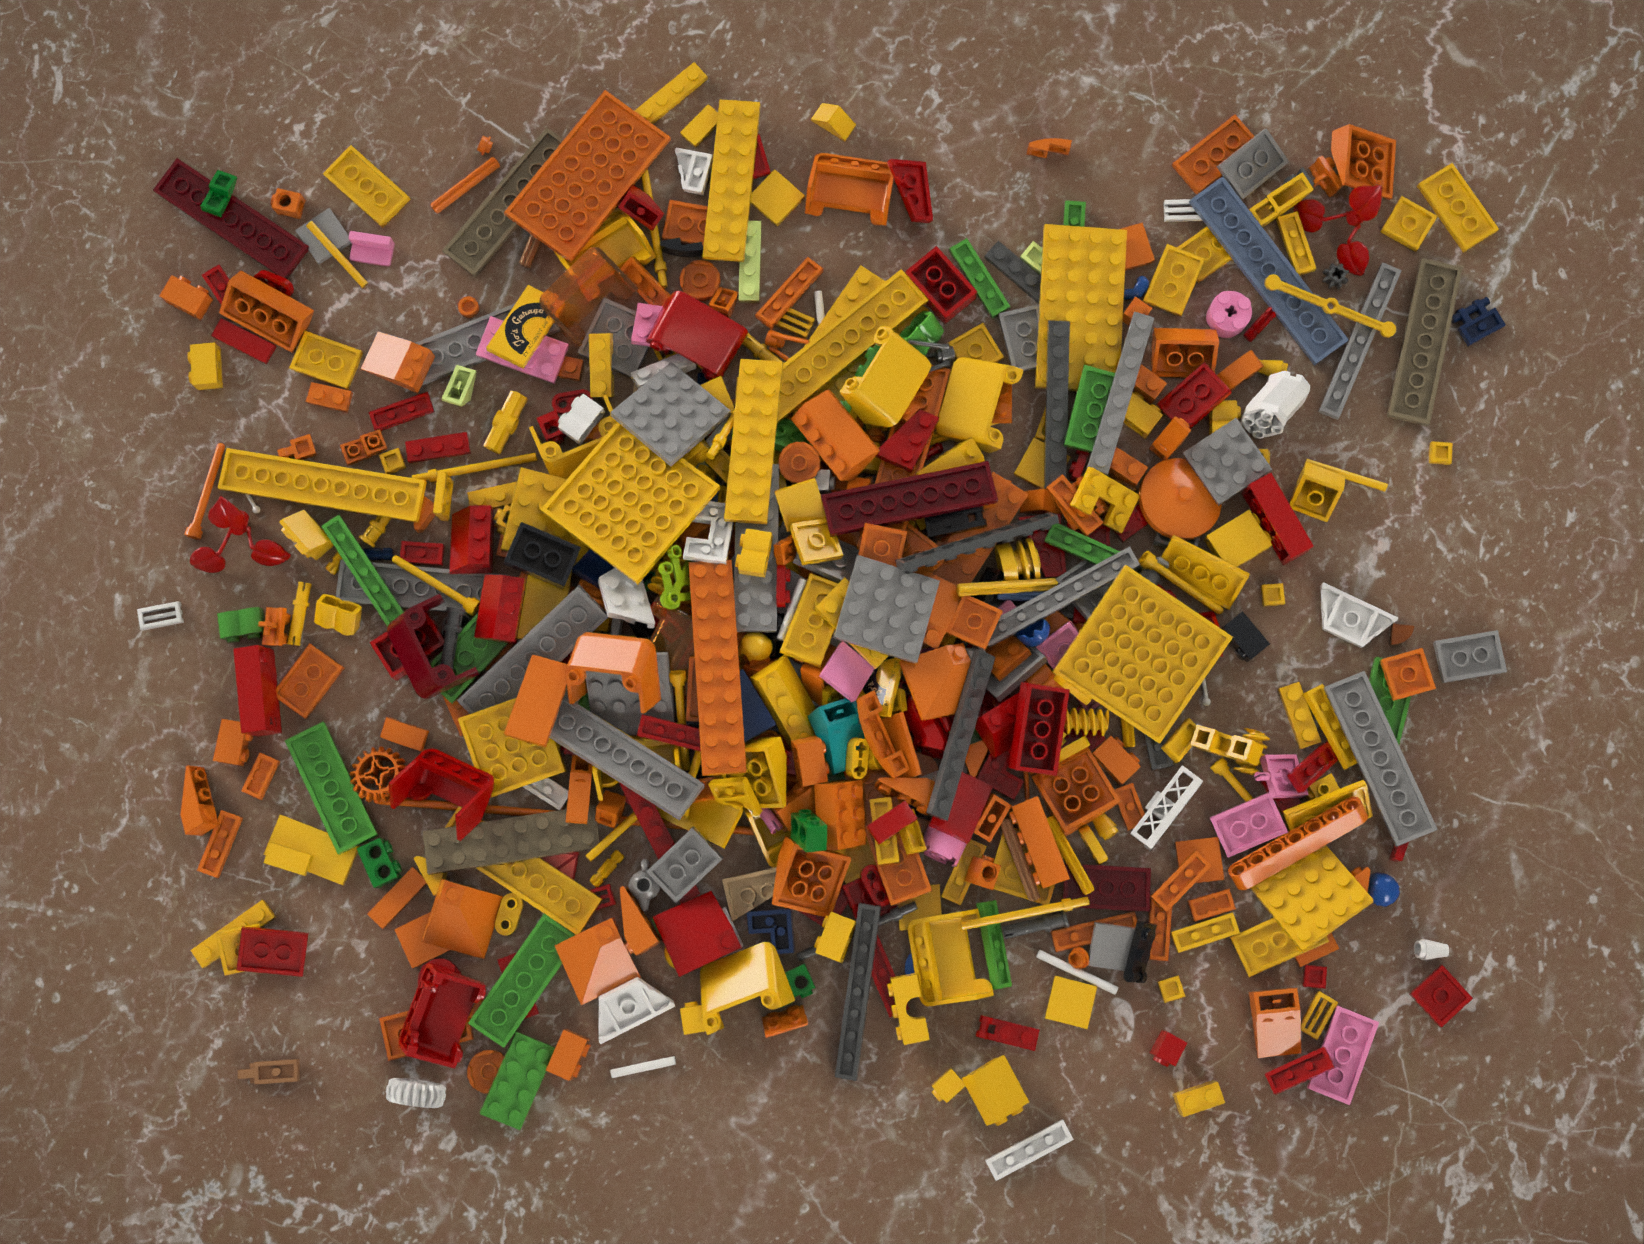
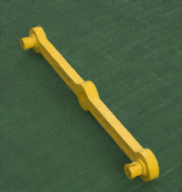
M1275 274L1269 275L1265 279V287L1270 291L1277 289L1322 307L1323 311L1327 314L1336 313L1380 331L1383 337L1389 338L1396 333L1394 323L1390 321L1383 323L1341 306L1335 298L1324 299L1281 281L1279 276ZM1328 303L1333 305V309L1328 308Z

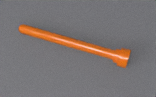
M218 443L193 522L192 524L190 523L189 527H186L184 533L186 537L201 540L203 534L201 523L225 450L223 443Z

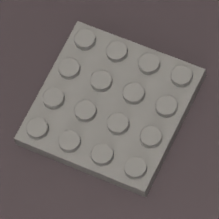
M672 362L611 411L613 419L669 466L674 465L731 415L730 409Z
M857 555L833 638L916 664L940 581L914 572L906 573L898 567Z
M656 652L661 700L646 713H641L639 693L628 691L622 683L621 675L586 671L590 712L628 735H637L642 714L677 722L672 683L669 681L670 663L668 652Z

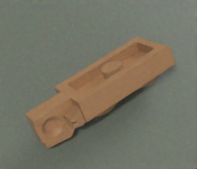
M300 1059L250 1063V1069L238 1070V1079L250 1078V1083H254V1085L300 1081Z

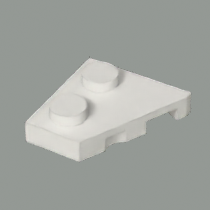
M675 148L682 189L684 192L704 195L712 168L713 154Z

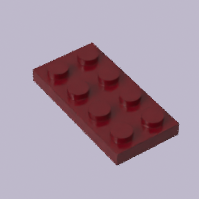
M1064 864L1070 879L1063 881L1062 899L1071 898L1072 900L1082 897H1088L1089 905L1076 908L1150 912L1151 868L1082 865L1094 887L1093 892L1084 895L1068 865Z

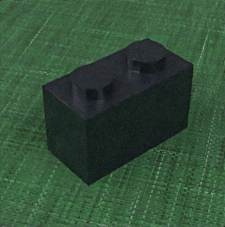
M1243 611L1221 628L1233 636L1229 644L1231 643L1236 649L1234 652L1242 661H1250L1270 645Z

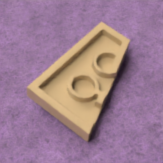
M777 867L722 879L731 921L738 919L773 897Z

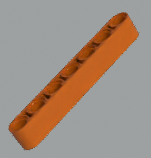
M1358 797L1347 798L1233 863L1229 867L1228 873L1238 890H1247L1362 825L1368 819L1367 812Z

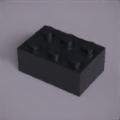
M521 522L504 560V565L564 589L581 547Z

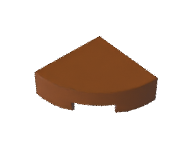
M1391 624L1390 645H1398L1405 642L1412 635L1414 626Z

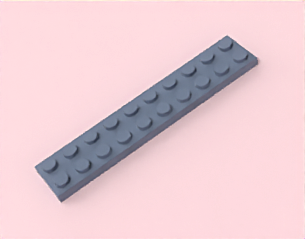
M1221 177L1190 199V205L1262 299L1272 308L1276 317L1314 366L1349 340L1330 314L1325 313L1322 307L1280 290L1270 291L1265 287V279L1269 275L1275 274L1279 276L1281 281L1313 294L1224 177Z

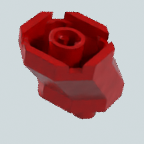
M908 696L906 700L907 711L903 713L914 739L913 746L915 751L920 748L922 749L921 754L942 760L949 732H945L939 718L922 721L913 697Z

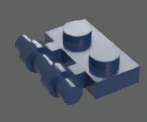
M1488 297L1473 301L1472 305L1456 310V313L1452 316V323L1462 321L1464 324L1457 330L1468 347L1506 326L1496 308L1489 311L1486 309L1485 306L1490 304ZM1477 312L1479 316L1472 320L1469 315Z

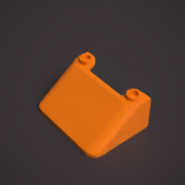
M828 153L817 154L814 157L807 185L805 214L820 216L824 207L869 213L873 225L886 226L894 182L888 163Z

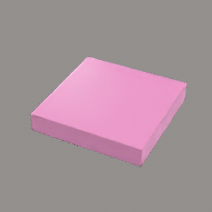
M842 641L838 644L819 677L850 702H854L874 671V668Z

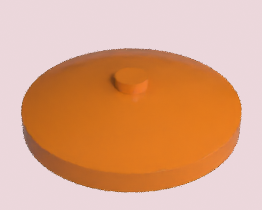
M1172 458L1161 461L1153 466L1141 481L1138 493L1140 495L1138 500L1141 512L1148 524L1159 534L1171 539L1173 535L1185 541L1198 538L1209 531L1219 518L1222 504L1217 505L1186 459Z

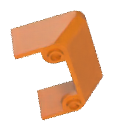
M585 632L577 638L565 671L569 704H574L588 693L586 671L621 675L624 687L630 692L639 693L641 713H646L661 700L656 648L652 641L645 638Z

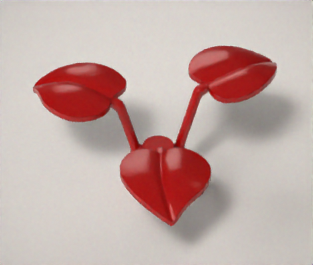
M1358 186L1354 188L1349 195V204L1352 210L1329 217H1323L1325 207L1317 200L1305 199L1294 205L1293 210L1298 212L1303 230L1307 232L1320 230L1323 225L1322 221L1346 217L1347 223L1355 228L1347 239V244L1343 243L1338 246L1337 259L1340 264H1343L1345 270H1349V273L1358 276L1364 275L1369 263V251L1363 243L1359 241L1352 242V239L1358 229L1361 228V223L1372 220L1377 216L1382 201V186Z
M220 496L210 509L208 519L219 528L229 527L228 533L217 552L210 547L198 548L191 554L189 562L196 569L204 572L217 573L225 568L226 560L219 555L225 548L232 533L239 536L247 532L249 546L253 550L251 558L261 565L276 566L282 564L291 557V554L281 545L271 540H260L254 545L250 532L251 527L248 526V513L239 510L227 499Z

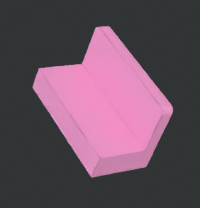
M350 231L348 239L352 243L349 257L351 261L388 267L391 265L395 245L391 237Z

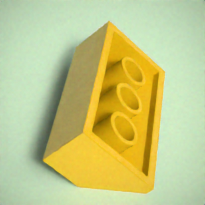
M783 655L750 677L790 750H792L791 740L816 736L808 719V715L816 707L787 655Z

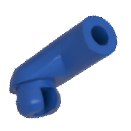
M1139 276L1132 289L1124 290V300L1142 297L1149 287V280L1145 276Z

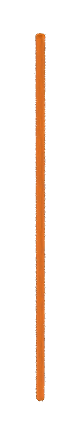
M387 797V803H384L381 799L379 804L390 805V797ZM406 798L399 805L456 811L459 807L448 801H417L411 798ZM487 805L485 813L525 816L557 810ZM621 816L618 824L622 823L628 816ZM662 819L666 828L685 830L665 819ZM638 820L632 824L634 826H641ZM736 825L732 833L754 835L750 826Z

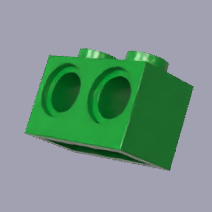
M801 809L799 812L791 813L790 838L806 853L827 850L828 825L811 810Z
M378 838L357 848L373 888H380L402 877L400 874L402 871L401 865L398 860H394L391 854L393 847L389 840L386 841L385 838ZM378 846L381 849V855L378 858H374L372 852ZM384 866H388L390 869V874L386 878L381 875V870Z
M806 964L785 972L794 997L800 995L802 999L813 994L812 989L816 987ZM798 976L806 977L808 983L805 988H798L795 985V979Z

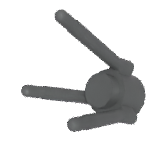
M909 340L908 342L912 345L939 348L935 350V353H927L925 355L927 358L935 357L936 362H940V364L932 366L929 372L943 367H950V363L955 361L954 348L949 346V344Z

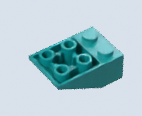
M847 698L820 706L808 715L815 735L825 742L826 753L824 755L833 775L846 771V752L849 740L854 737L864 739L856 700L850 702Z

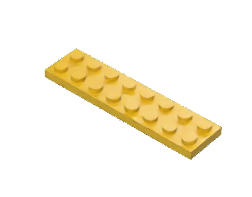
M719 99L703 259L744 262L760 118V102Z
M740 359L724 513L725 522L767 525L783 368L781 361Z
M459 806L445 828L456 826L455 815L462 807ZM542 858L476 868L576 935L582 932L603 900Z

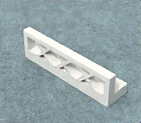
M1182 765L1130 834L1143 843L1146 849L1151 851L1201 786L1203 780ZM1182 773L1193 779L1189 786L1179 787L1178 778ZM1176 783V788H1171ZM1180 790H1185L1184 793L1180 796ZM1177 791V802L1166 804V793ZM1163 799V805H1158ZM1167 807H1172L1171 810L1167 813ZM1164 808V819L1153 821V810ZM1150 816V822H1145ZM1154 824H1159L1158 827L1154 830ZM1151 825L1152 834L1148 840L1137 833L1141 826Z

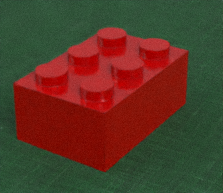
M937 246L905 271V274L928 299L927 306L944 325L976 299L977 290Z
M426 611L424 625L415 629L414 632L429 661L442 652L444 637L429 611ZM387 632L369 642L391 678L398 681L407 675Z

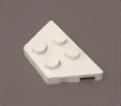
M616 568L599 577L598 585L608 617L617 620L623 619L632 624L635 621L648 624L647 628L655 627V620L643 580L637 585Z
M1324 582L1320 586L1322 630L1360 648L1398 619V617Z
M639 977L598 996L599 1043L602 1044L675 1007L674 1001Z

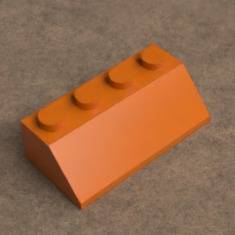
M239 271L228 282L219 313L293 353L301 341L304 331L310 325L314 310L249 274Z
M830 389L804 403L791 418L840 481L855 480L880 452L878 447Z
M1037 796L1010 808L1012 812L1008 814L1012 824H1016L1019 832L1016 835L1020 845H1025L1027 853H1024L1027 864L1028 866H1033L1035 873L1032 874L1035 885H1040L1041 889L1070 879L1039 797Z

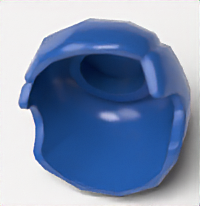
M1043 618L1017 632L1016 636L1024 645L1035 647L1047 639L1050 633V625Z
M1376 872L1371 874L1368 894L1373 898V904L1383 907L1393 904L1400 894V887L1396 880L1385 873Z

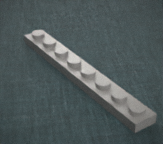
M1381 263L1361 309V314L1381 321L1402 270L1386 263ZM1358 322L1355 323L1318 412L1336 420L1339 419L1376 329Z
M1135 311L1130 322L1087 468H1095L1106 476L1109 473L1154 321V317Z
M1128 547L1001 615L988 643V647L990 648L1111 583L1118 576L1124 565L1129 566L1133 570L1140 567V563L1131 548Z

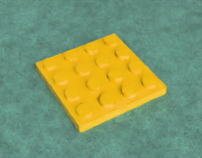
M520 468L500 550L509 551L520 523L523 522L581 547L573 567L577 564L589 548L540 510L567 479Z
M516 698L458 718L474 767L491 774L494 778V789L490 798L567 771L558 743L549 738L547 746L542 747L504 735Z
M1327 845L1250 888L1302 952H1305L1373 903V898Z

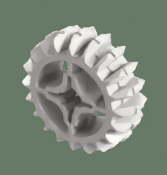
M392 1078L386 1087V1099L392 1103L413 1107L439 1108L443 1106L446 1098V1087L429 1081Z

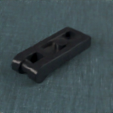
M983 506L924 518L928 538L932 539L987 527L986 519L983 518ZM973 514L975 521L969 522L968 515Z
M1137 921L1124 971L1126 982H1146L1147 973L1145 971L1155 938L1156 924Z

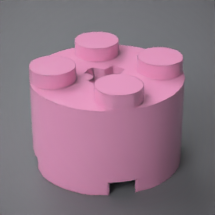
M1221 292L1214 298L1207 310V325L1211 329H1216L1218 337L1232 338L1240 334L1251 319V302L1249 298L1239 292Z
M927 826L923 834L927 848L924 855L945 865L947 861L952 862L951 866L957 867L967 844L933 827Z

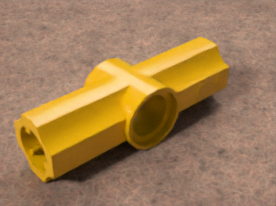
M510 391L502 409L498 410L494 416L492 429L483 445L485 448L496 454H501L509 436L513 435L517 429L519 416L527 403V397L516 391Z

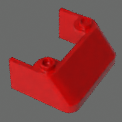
M426 749L388 783L390 806L392 809H395L407 797L421 801L428 798L431 794L462 807L455 815L457 840L461 841L481 822L494 789V778L491 774L437 749Z

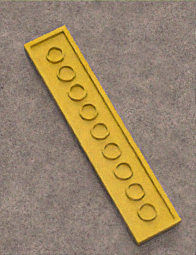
M902 269L783 363L777 424L866 353L869 347H873L876 344L874 336L880 326L889 327L894 330L928 302L925 295Z
M226 448L218 489L418 523L427 482L421 479Z

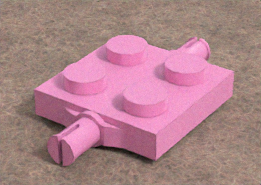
M1296 754L1264 755L1260 757L1263 772H1256L1254 777H1257L1255 778L1256 781L1267 782L1271 798H1303L1308 795L1307 789L1304 792L1298 793L1287 777V774L1299 765Z

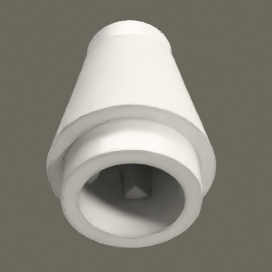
M1421 939L1420 941L1417 940L1414 944V954L1416 958L1421 960L1447 957L1449 955V946Z

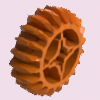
M380 746L377 752L372 747L370 754L367 751H363L365 757L361 758L358 756L357 760L359 763L352 764L355 771L350 772V775L354 777L350 780V783L355 785L353 790L359 793L358 796L361 799L365 798L368 803L373 800L375 804H379L381 799L384 803H387V797L390 796L387 782L406 767L404 765L405 760L399 758L400 754L398 752L393 753L391 748L385 751V748ZM380 761H389L394 764V767H383ZM372 764L371 769L366 772L367 768ZM379 770H380L382 773L380 774V778H379V780H378L376 777L379 776ZM365 784H376L379 790L368 789L365 787Z

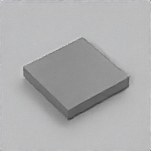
M330 208L310 220L316 224L339 251L351 244L348 239L349 235ZM308 221L295 231L303 243L309 246L308 250L317 263L321 264L333 255L306 227L310 222Z
M1094 922L1088 966L1125 971L1135 928Z

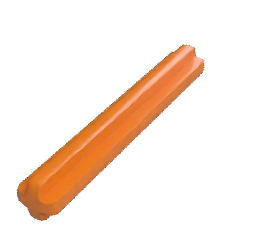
M494 157L490 158L430 204L431 208L435 213H440L500 167L499 162Z

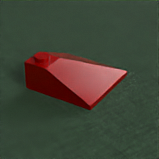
M712 891L652 917L678 977L742 948L733 927Z

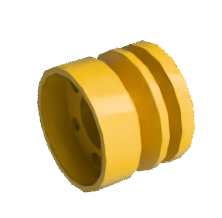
M1030 537L1024 540L1025 548L1021 540H1017L1015 551H1013L1009 542L995 545L998 570L1004 573L1002 581L1019 580L1020 575H1022L1024 580H1029L1030 573L1033 579H1041L1039 554Z

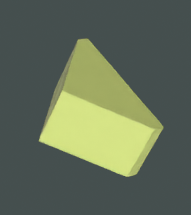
M456 365L442 396V401L461 407L471 401L476 370Z

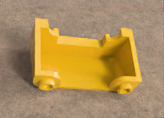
M880 326L874 336L875 343L881 346L863 377L847 379L840 390V394L864 424L892 427L900 421L931 369V363L925 355L889 327Z

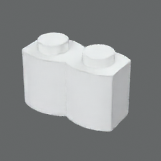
M585 394L581 397H576L571 404L572 409L567 414L564 413L558 421L559 430L579 445L588 437L592 429L605 414L604 408Z

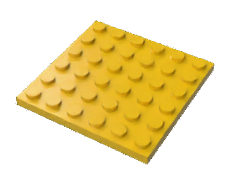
M617 422L540 510L638 585L721 487L683 458L679 459L674 465L669 466Z
M1124 565L1052 672L1069 683L1071 682L1093 700L1160 744L1233 636L1129 566Z

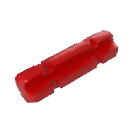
M1268 307L1243 334L1247 341L1252 342L1257 334L1259 335L1270 321L1276 317L1271 307Z

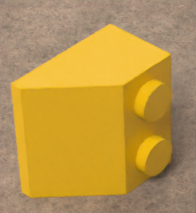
M1306 462L1289 501L1291 508L1328 522L1344 490L1346 477Z

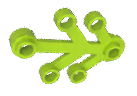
M673 545L667 550L671 563L666 561L658 566L665 589L660 596V602L664 608L670 610L678 608L680 602L691 600L690 591L680 593L683 586L690 585L688 576L689 562H696L686 560L681 569L679 557L682 554V550L678 545ZM672 572H673V574H674V579H675V582H674L673 585H672V581H671V578H670V574H671Z

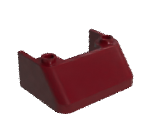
M441 594L408 608L387 627L388 636L416 694L423 699H430L480 675L476 667L455 676L452 668L445 664L432 668L414 630L424 625L426 611L445 603Z

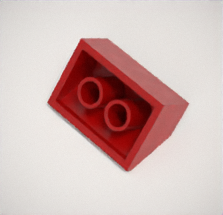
M491 505L468 506L452 514L450 574L492 573L493 518L495 515Z
M507 575L484 576L474 638L512 644L517 643L527 583L525 578Z
M1019 692L977 718L975 729L993 758L1001 755L1012 746Z

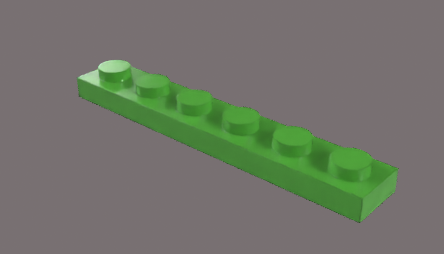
M337 515L321 527L388 627L404 611L343 518Z

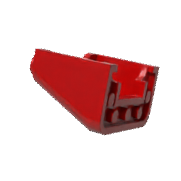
M675 291L666 299L646 342L654 350L661 351L669 348L703 368L702 372L705 374L704 377L710 381L719 376H724L745 340L748 330L682 291Z
M428 963L423 971L400 1033L398 1045L404 1054L408 1057L455 1069L457 1063H460L463 1057V1050H461L459 1041L473 1003L477 1004L480 1000L484 999L486 985Z

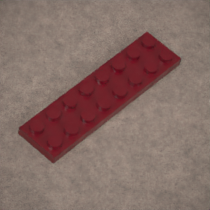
M176 158L153 191L276 275L288 279L309 251V246L233 195H231L221 217L202 211L201 204L210 190L209 183L211 180Z
M989 461L821 495L830 537L863 531L865 523L887 526L998 503Z

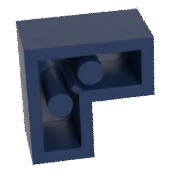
M792 909L747 912L749 934L770 933L771 943L775 946L778 954L795 952Z

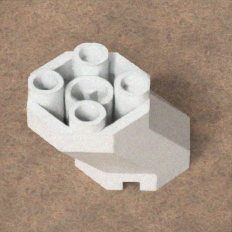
M1288 371L1271 374L1266 385L1249 402L1243 412L1241 424L1249 433H1252L1254 438L1262 439L1283 432L1286 422L1303 405L1309 394L1310 384L1302 375L1290 376L1291 372Z

